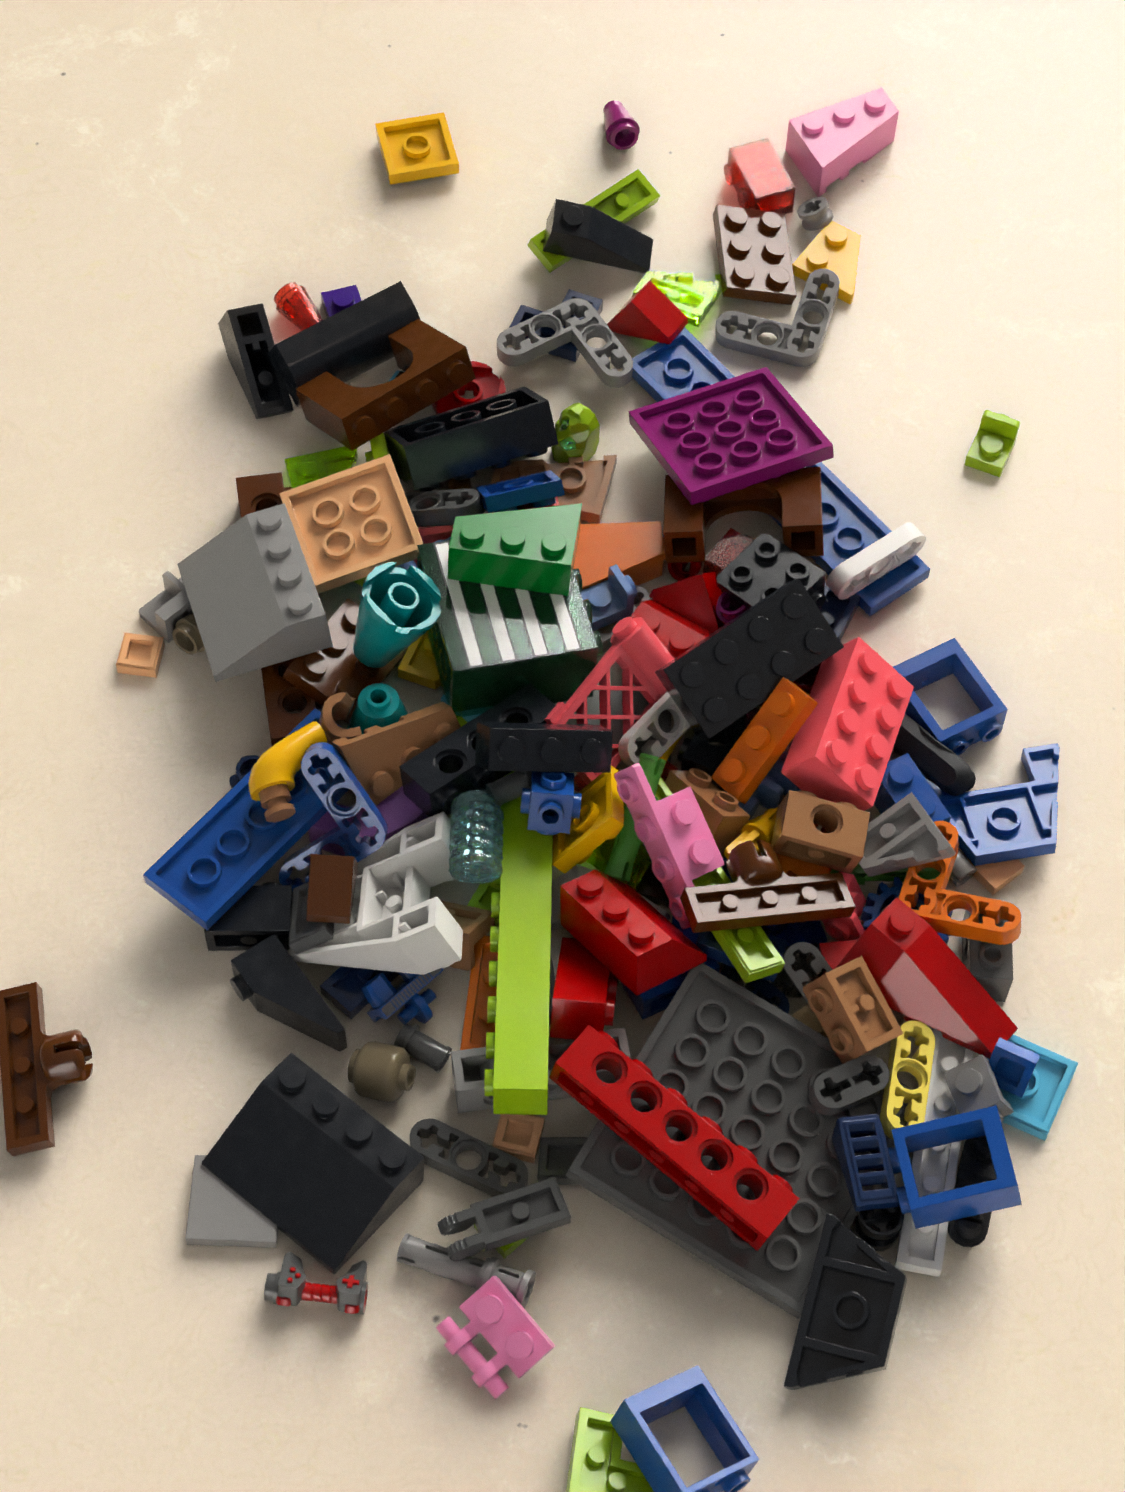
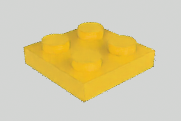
M444 112L375 124L376 136L390 185L459 173V161Z
M611 766L610 773H601L578 792L582 793L579 819L571 818L570 834L558 833L553 835L552 865L564 874L576 864L586 862L597 847L606 840L614 839L624 826V802L617 792V782L614 778V773L618 772V770Z

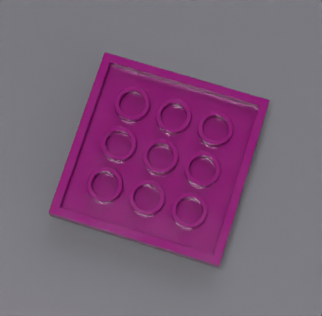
M767 367L628 411L630 425L691 505L706 502L714 497L735 490H742L747 486L771 478H777L783 474L834 458L833 444Z

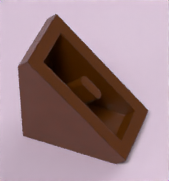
M311 854L307 921L350 924L358 872V862L354 856Z

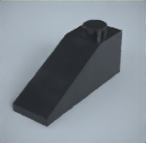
M556 199L547 218L543 251L648 274L653 239L592 206Z
M263 303L227 310L218 323L230 364L256 419L292 412L294 409L289 392L267 356L275 344Z
M275 934L231 960L234 977L230 979V983L242 1001L249 999L257 1011L339 1052L347 1048L345 1028Z

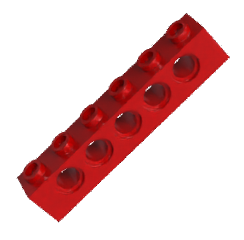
M588 1025L555 1062L549 1078L758 1251L800 1199L793 1193L791 1185L782 1177L775 1174L771 1175L763 1169L750 1150L740 1145L736 1146L728 1140L716 1122L708 1117H701L688 1107L684 1096L677 1090L665 1088L654 1079L652 1071L643 1062L637 1059L631 1060L618 1049L617 1042L608 1033L596 1031ZM607 1070L611 1072L616 1082L605 1083L601 1081L596 1071ZM631 1099H643L648 1103L651 1111L640 1112L636 1110L631 1103ZM676 1127L681 1130L685 1136V1141L671 1139L666 1132V1128ZM701 1156H711L716 1159L720 1170L713 1171L706 1168L701 1161ZM736 1185L750 1187L755 1194V1200H746L741 1197Z

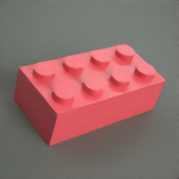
M857 637L843 644L844 648L821 663L809 695L818 705L794 736L781 773L800 790L811 792L817 798L835 803L848 802L855 805L857 809L865 811L874 805L914 686L860 637Z

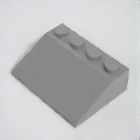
M285 503L246 514L177 564L215 682L333 647L326 614Z

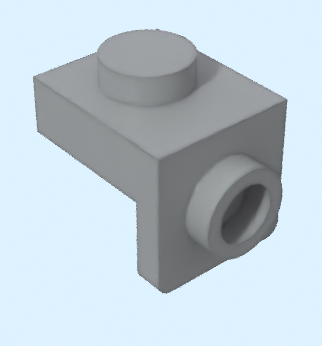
M980 1055L943 1072L959 1114L997 1105L1002 1123L1004 1121L1003 1117L1013 1113L1011 1104L1003 1098L990 1063L984 1055Z

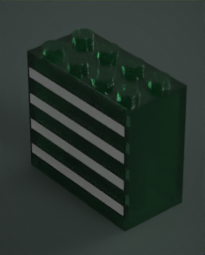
M450 540L417 545V568L434 581L441 593V600L439 602L441 615L435 625L427 631V636L446 702L452 707L456 718L484 713L529 683L553 703L568 701L597 665V656L603 654L601 635L599 631H593L591 627L593 621L591 604L588 599L583 600L581 596L583 585L579 569H573L569 596L448 579ZM594 690L591 691L588 697H593Z

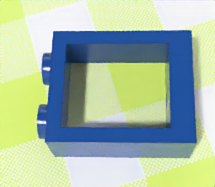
M955 638L893 666L898 673L914 686L905 715L912 718L928 731L931 736L948 747L956 755H961L969 746L981 740L988 742L1001 733L1008 709ZM954 674L981 712L942 730L915 691Z
M997 1105L891 1130L895 1144L894 1147L888 1148L894 1174L902 1173L904 1186L898 1187L896 1191L902 1215L912 1214L915 1229L1022 1205ZM985 1135L996 1180L919 1197L909 1156L910 1152Z
M699 1365L624 1399L610 1421L654 1492H738L750 1482L751 1479L748 1474L760 1460ZM684 1406L724 1467L723 1470L689 1487H686L647 1425Z

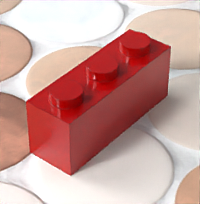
M562 937L552 999L550 1037L576 1040L588 1025L596 1031H604V1026H613L618 978L575 938Z

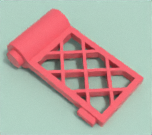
M642 617L623 618L612 629L613 635L610 640L612 646L569 700L566 703L558 702L544 720L547 724H566L569 719H577V724H588V719H599L600 726L610 730L611 720H623L624 735L667 692L655 672L674 658ZM615 661L622 669V686H610V668ZM592 690L599 691L600 715L587 714V697ZM610 691H622L623 715H611ZM633 691H639L649 703L640 715H634ZM619 743L612 744L611 766L614 768L622 760L618 751ZM577 772L586 785L601 774Z

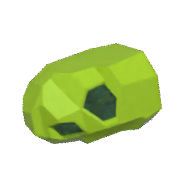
M580 403L572 404L562 411L559 420L555 423L559 444L551 446L554 461L558 463L568 462V458L583 457V461H589L596 453L599 443L600 424L591 409Z

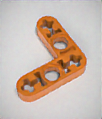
M934 821L951 847L958 854L959 842L956 827L946 821ZM957 854L950 858L908 868L899 899L909 908H914L917 905L919 893L923 894L924 905H921L919 910H912L929 923L937 933L997 945L1010 944L1019 938L1021 934V912L1014 904L946 890ZM925 868H934L940 872L938 877L931 880L923 879L917 874ZM960 908L968 910L971 916L966 920L956 921L951 919L948 914L952 910ZM979 914L985 915V917L982 916V924L979 923ZM1001 919L1008 921L1004 923L1003 927L996 926Z

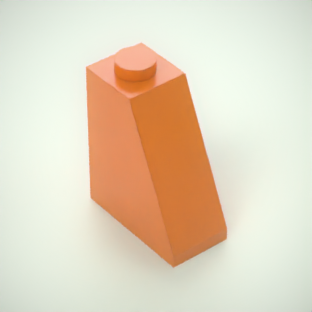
M661 521L580 524L570 585L571 611H578L573 604V594L608 580L609 567L615 564L618 565L623 575H629L637 586L662 576L663 560H666Z

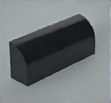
M400 281L275 344L267 356L295 405L298 407L301 404L295 389L327 371L345 383L393 358L394 354L388 336L411 322L420 319L413 301Z

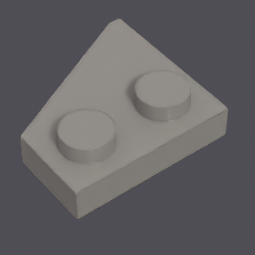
M911 792L869 822L864 854L859 865L871 877L950 858L957 853Z

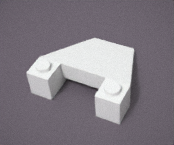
M441 812L407 826L384 841L383 846L376 852L359 861L350 924L334 923V937L332 940L297 955L290 947L289 954L296 962L425 975L437 969L449 967L453 963L460 961L462 957L463 929L437 896L430 899L431 887L446 881H453L467 873L469 845L447 815Z

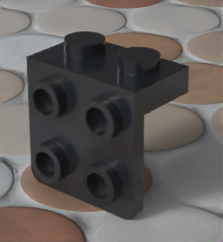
M769 534L759 535L716 578V585L719 589L747 608L752 607L787 582L797 578L800 579L819 610L826 598L824 595L826 572Z

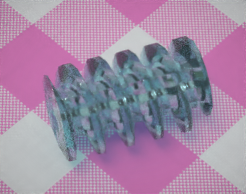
M474 790L461 793L454 798L451 804L450 868L448 871L453 878L461 882L477 884L493 882L503 872L501 861L503 860L502 835L504 828L502 822L504 821V812L499 805L494 803V799L490 794Z

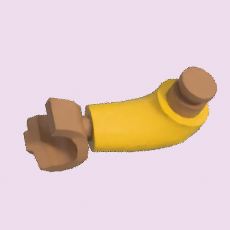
M347 692L336 693L330 696L324 702L318 723L313 721L274 744L259 757L251 768L248 782L250 796L252 800L260 801L262 808L268 809L264 813L267 822H279L290 818L296 813L294 804L288 803L292 799L290 791L295 787V775L301 769L303 756L311 745L318 742H326L333 745L331 741L342 737L349 740L362 735L360 726L342 729L334 722L345 720L351 712L356 698L350 697Z

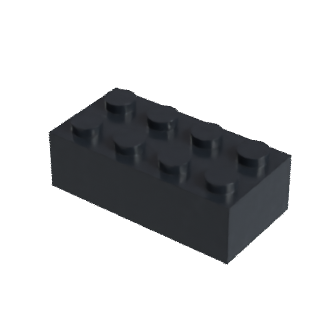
M525 386L400 425L384 432L388 451L398 477L414 490H419L420 492L435 490L441 486L440 482L452 478L455 480L472 478L477 474V470L489 466L492 469L506 467L512 464V459L523 455L526 457L543 455L548 451V447L559 444L549 401Z
M797 578L787 582L655 673L699 740H706L766 701L783 677L794 682L844 648V646L800 579Z

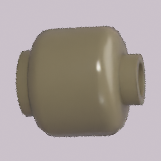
M377 1041L367 1042L361 1049H356L348 1065V1080L350 1083H353L357 1094L388 1103L397 1101L404 1091H410L416 1077V1068L414 1065H411L409 1053L403 1047Z

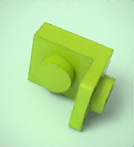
M985 410L981 418L979 430L968 451L964 465L1001 477L1015 446L1020 422L1007 415Z

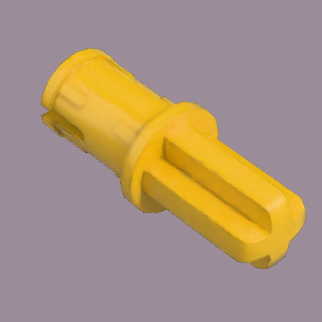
M767 809L754 823L745 824L741 829V834L724 849L725 857L729 859L733 848L749 840L754 843L757 853L761 854L756 841L761 839L770 843L772 840L775 819H770L777 813V809Z

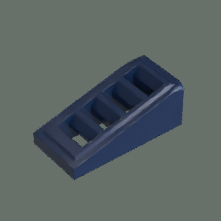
M869 1114L837 1119L832 1134V1141L855 1212L898 1207L897 1186L879 1115ZM867 1151H870V1153H871V1154L856 1155V1156H855V1154H854V1153H858V1152H867ZM876 1169L875 1172H858L859 1170ZM878 1184L882 1186V1189L863 1191L862 1186Z

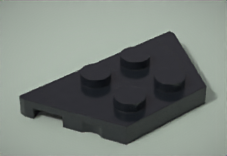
M826 1214L784 1382L786 1389L796 1390L886 1370L907 1277L894 1265L882 1258L875 1249L862 1238L857 1237L832 1214Z

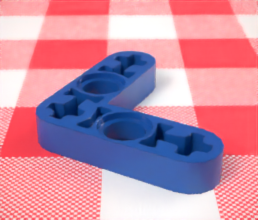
M326 742L315 743L306 750L301 761V770L338 826L284 860L279 872V882L282 885H292V892L294 888L309 882L310 873L309 870L306 874L305 882H302L300 878L292 880L289 877L293 870L292 866H295L298 871L310 865L311 857L309 855H322V848L326 844L335 843L340 845L345 852V856H354L357 862L381 848L388 833V825L339 751L333 745ZM316 754L320 759L328 757L331 760L327 769L333 779L338 773L343 776L335 779L327 788L323 784L327 783L329 777L324 769L321 767L314 769L312 767L315 760L314 755ZM341 787L351 789L355 793L356 803L348 808L340 807L333 799V792ZM361 808L366 810L361 815V820L368 828L375 826L377 828L374 840L369 836H364L363 838L359 836L362 826L355 815ZM355 816L351 822L347 820L348 818Z

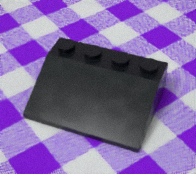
M290 1053L259 1084L202 1161V1165L276 1224L281 1232L335 1275L423 1182L425 1157L293 1053Z

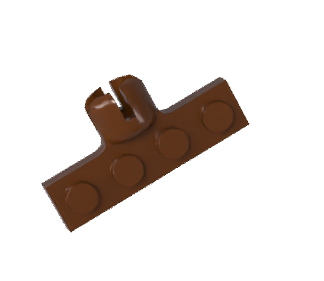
M758 839L756 843L762 856L758 855L751 840L745 841L731 850L726 866L733 883L686 887L680 897L693 933L851 917L856 907L842 873L800 877L788 876L783 871L773 846L761 839Z
M37 982L0 991V1067L6 1150L12 1156L55 1147L51 1103L52 1092L60 1086L85 1081L93 1072V1063L85 1065V1061L92 1058V1052L87 1038L83 1037L81 1031L74 1029L46 1035L42 988Z

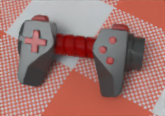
M288 1252L284 1256L281 1272L267 1274L264 1300L287 1307L297 1306L301 1300L337 1304L338 1310L341 1312L364 1314L368 1296V1282H366L367 1263L363 1260L352 1265L347 1274L337 1279L336 1285L311 1284L306 1282L302 1260L292 1252Z

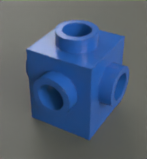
M532 771L530 788H522L520 813L528 814L527 830H535L543 835L570 834L571 818L579 819L582 793H574V773Z

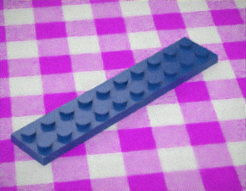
M685 327L671 344L658 342L632 358V378L656 402L735 377ZM822 462L808 467H821L824 556L810 557L829 575L839 564L886 536L892 530ZM770 516L782 528L781 523L774 517ZM917 555L913 556L908 561L855 593L860 596L859 606L869 616H872L929 577L930 568Z

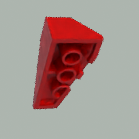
M897 897L869 925L836 967L838 968L862 956L890 1009L903 1014V1020L920 1021L940 1031L943 1038L980 1055H984L986 1058L990 1059L999 1037L1009 1040L1018 1029L932 926Z

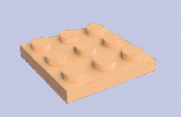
M390 454L279 493L282 503L286 505L318 594L367 577L376 566L387 562H397L395 566L427 555Z

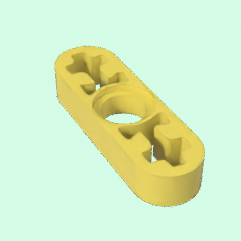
M916 1020L903 1023L900 1028L904 1034L891 1040L888 1059L890 1076L884 1088L880 1121L885 1135L892 1140L894 1139L891 1130L905 1127L900 1124V1117L896 1116L903 1103H909L904 1113V1120L909 1122L907 1126L925 1121L935 1036L926 1024ZM909 1036L915 1038V1045L919 1046L912 1058H907L911 1050V1041L907 1039ZM902 1071L911 1073L918 1082V1088L914 1090L904 1088L898 1081L897 1073Z

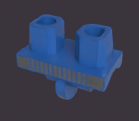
M440 968L425 975L398 972L403 981L395 988L383 973L377 974L361 987L367 1001L372 1006L366 1013L373 1022H377L380 1018L388 1019L404 1005L405 1009L397 1015L402 1024H407L413 1018L426 1024L433 1017L428 1005L437 997L430 988L421 995L417 993L438 976L443 969Z

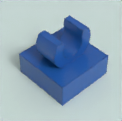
M999 1037L989 1060L999 1088L1022 1098L1040 1055Z

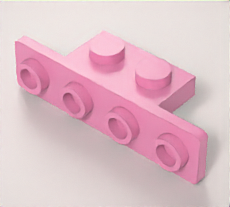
M636 763L614 773V778L617 782V792L630 811L634 820L636 835L646 847L652 861L653 873L663 885L669 899V908L673 917L679 921L682 929H686L691 926L680 899L684 888L695 887L692 880L725 865L691 786L656 801L641 765Z

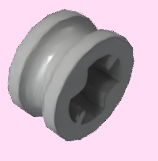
M814 197L799 206L797 213L799 218L802 219V225L805 230H819L832 221L833 213L828 208L829 203L825 197Z

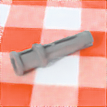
M405 1234L397 1253V1262L415 1266L436 1275L474 1287L475 1292L492 1276L496 1275L525 1309L533 1290L536 1277L535 1271L530 1269L525 1273L501 1265L500 1260L495 1257L486 1258L485 1261L474 1257L453 1261L449 1258L446 1250L448 1248L421 1240L410 1234Z

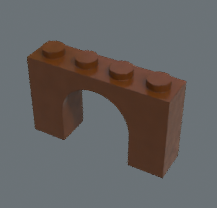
M417 319L388 336L397 366L405 371L397 378L376 386L354 387L326 371L295 390L306 420L353 451L476 379L466 346Z
M804 467L783 474L780 477L771 478L747 486L742 490H735L694 505L690 504L671 477L665 475L663 537L666 563L705 562L707 530L717 519L739 511L762 512L777 519L782 525L783 544L800 556H824L821 467Z

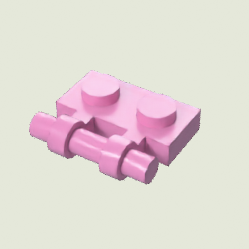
M496 1275L492 1276L459 1306L470 1320L464 1328L460 1329L450 1316L436 1327L447 1341L444 1346L453 1356L459 1355L474 1373L471 1377L479 1388L484 1386L495 1400L509 1388L498 1375L504 1367L508 1365L514 1374L520 1378L555 1347V1344ZM480 1333L497 1352L489 1361L483 1357L471 1342Z

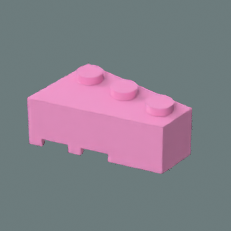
M883 88L790 119L785 150L815 194L820 197L826 192L830 184L838 178L843 180L849 175L850 169L860 162H867L894 141L899 110Z

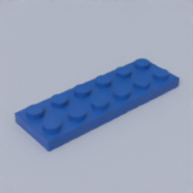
M315 708L288 735L313 721L318 723L321 712ZM316 755L312 767L314 769L321 767L328 775L327 783L323 784L325 788L335 779L343 777L338 773L333 779L327 769L331 760L328 757L320 759ZM301 769L295 775V787L290 791L292 799L288 802L294 804L296 813L293 816L279 822L266 821L264 813L268 809L262 808L260 801L251 799L248 786L251 773L249 771L143 874L145 883L204 929L208 930L328 811L304 777ZM341 787L333 792L335 803L349 790L348 788Z

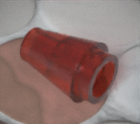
M290 282L275 294L276 310L301 331L323 321L304 286H299L296 282Z

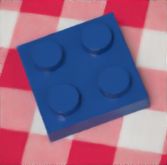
M551 470L476 487L482 506L488 513L518 510L517 506L532 503L534 508L544 507L556 503L555 497L565 495L562 480Z

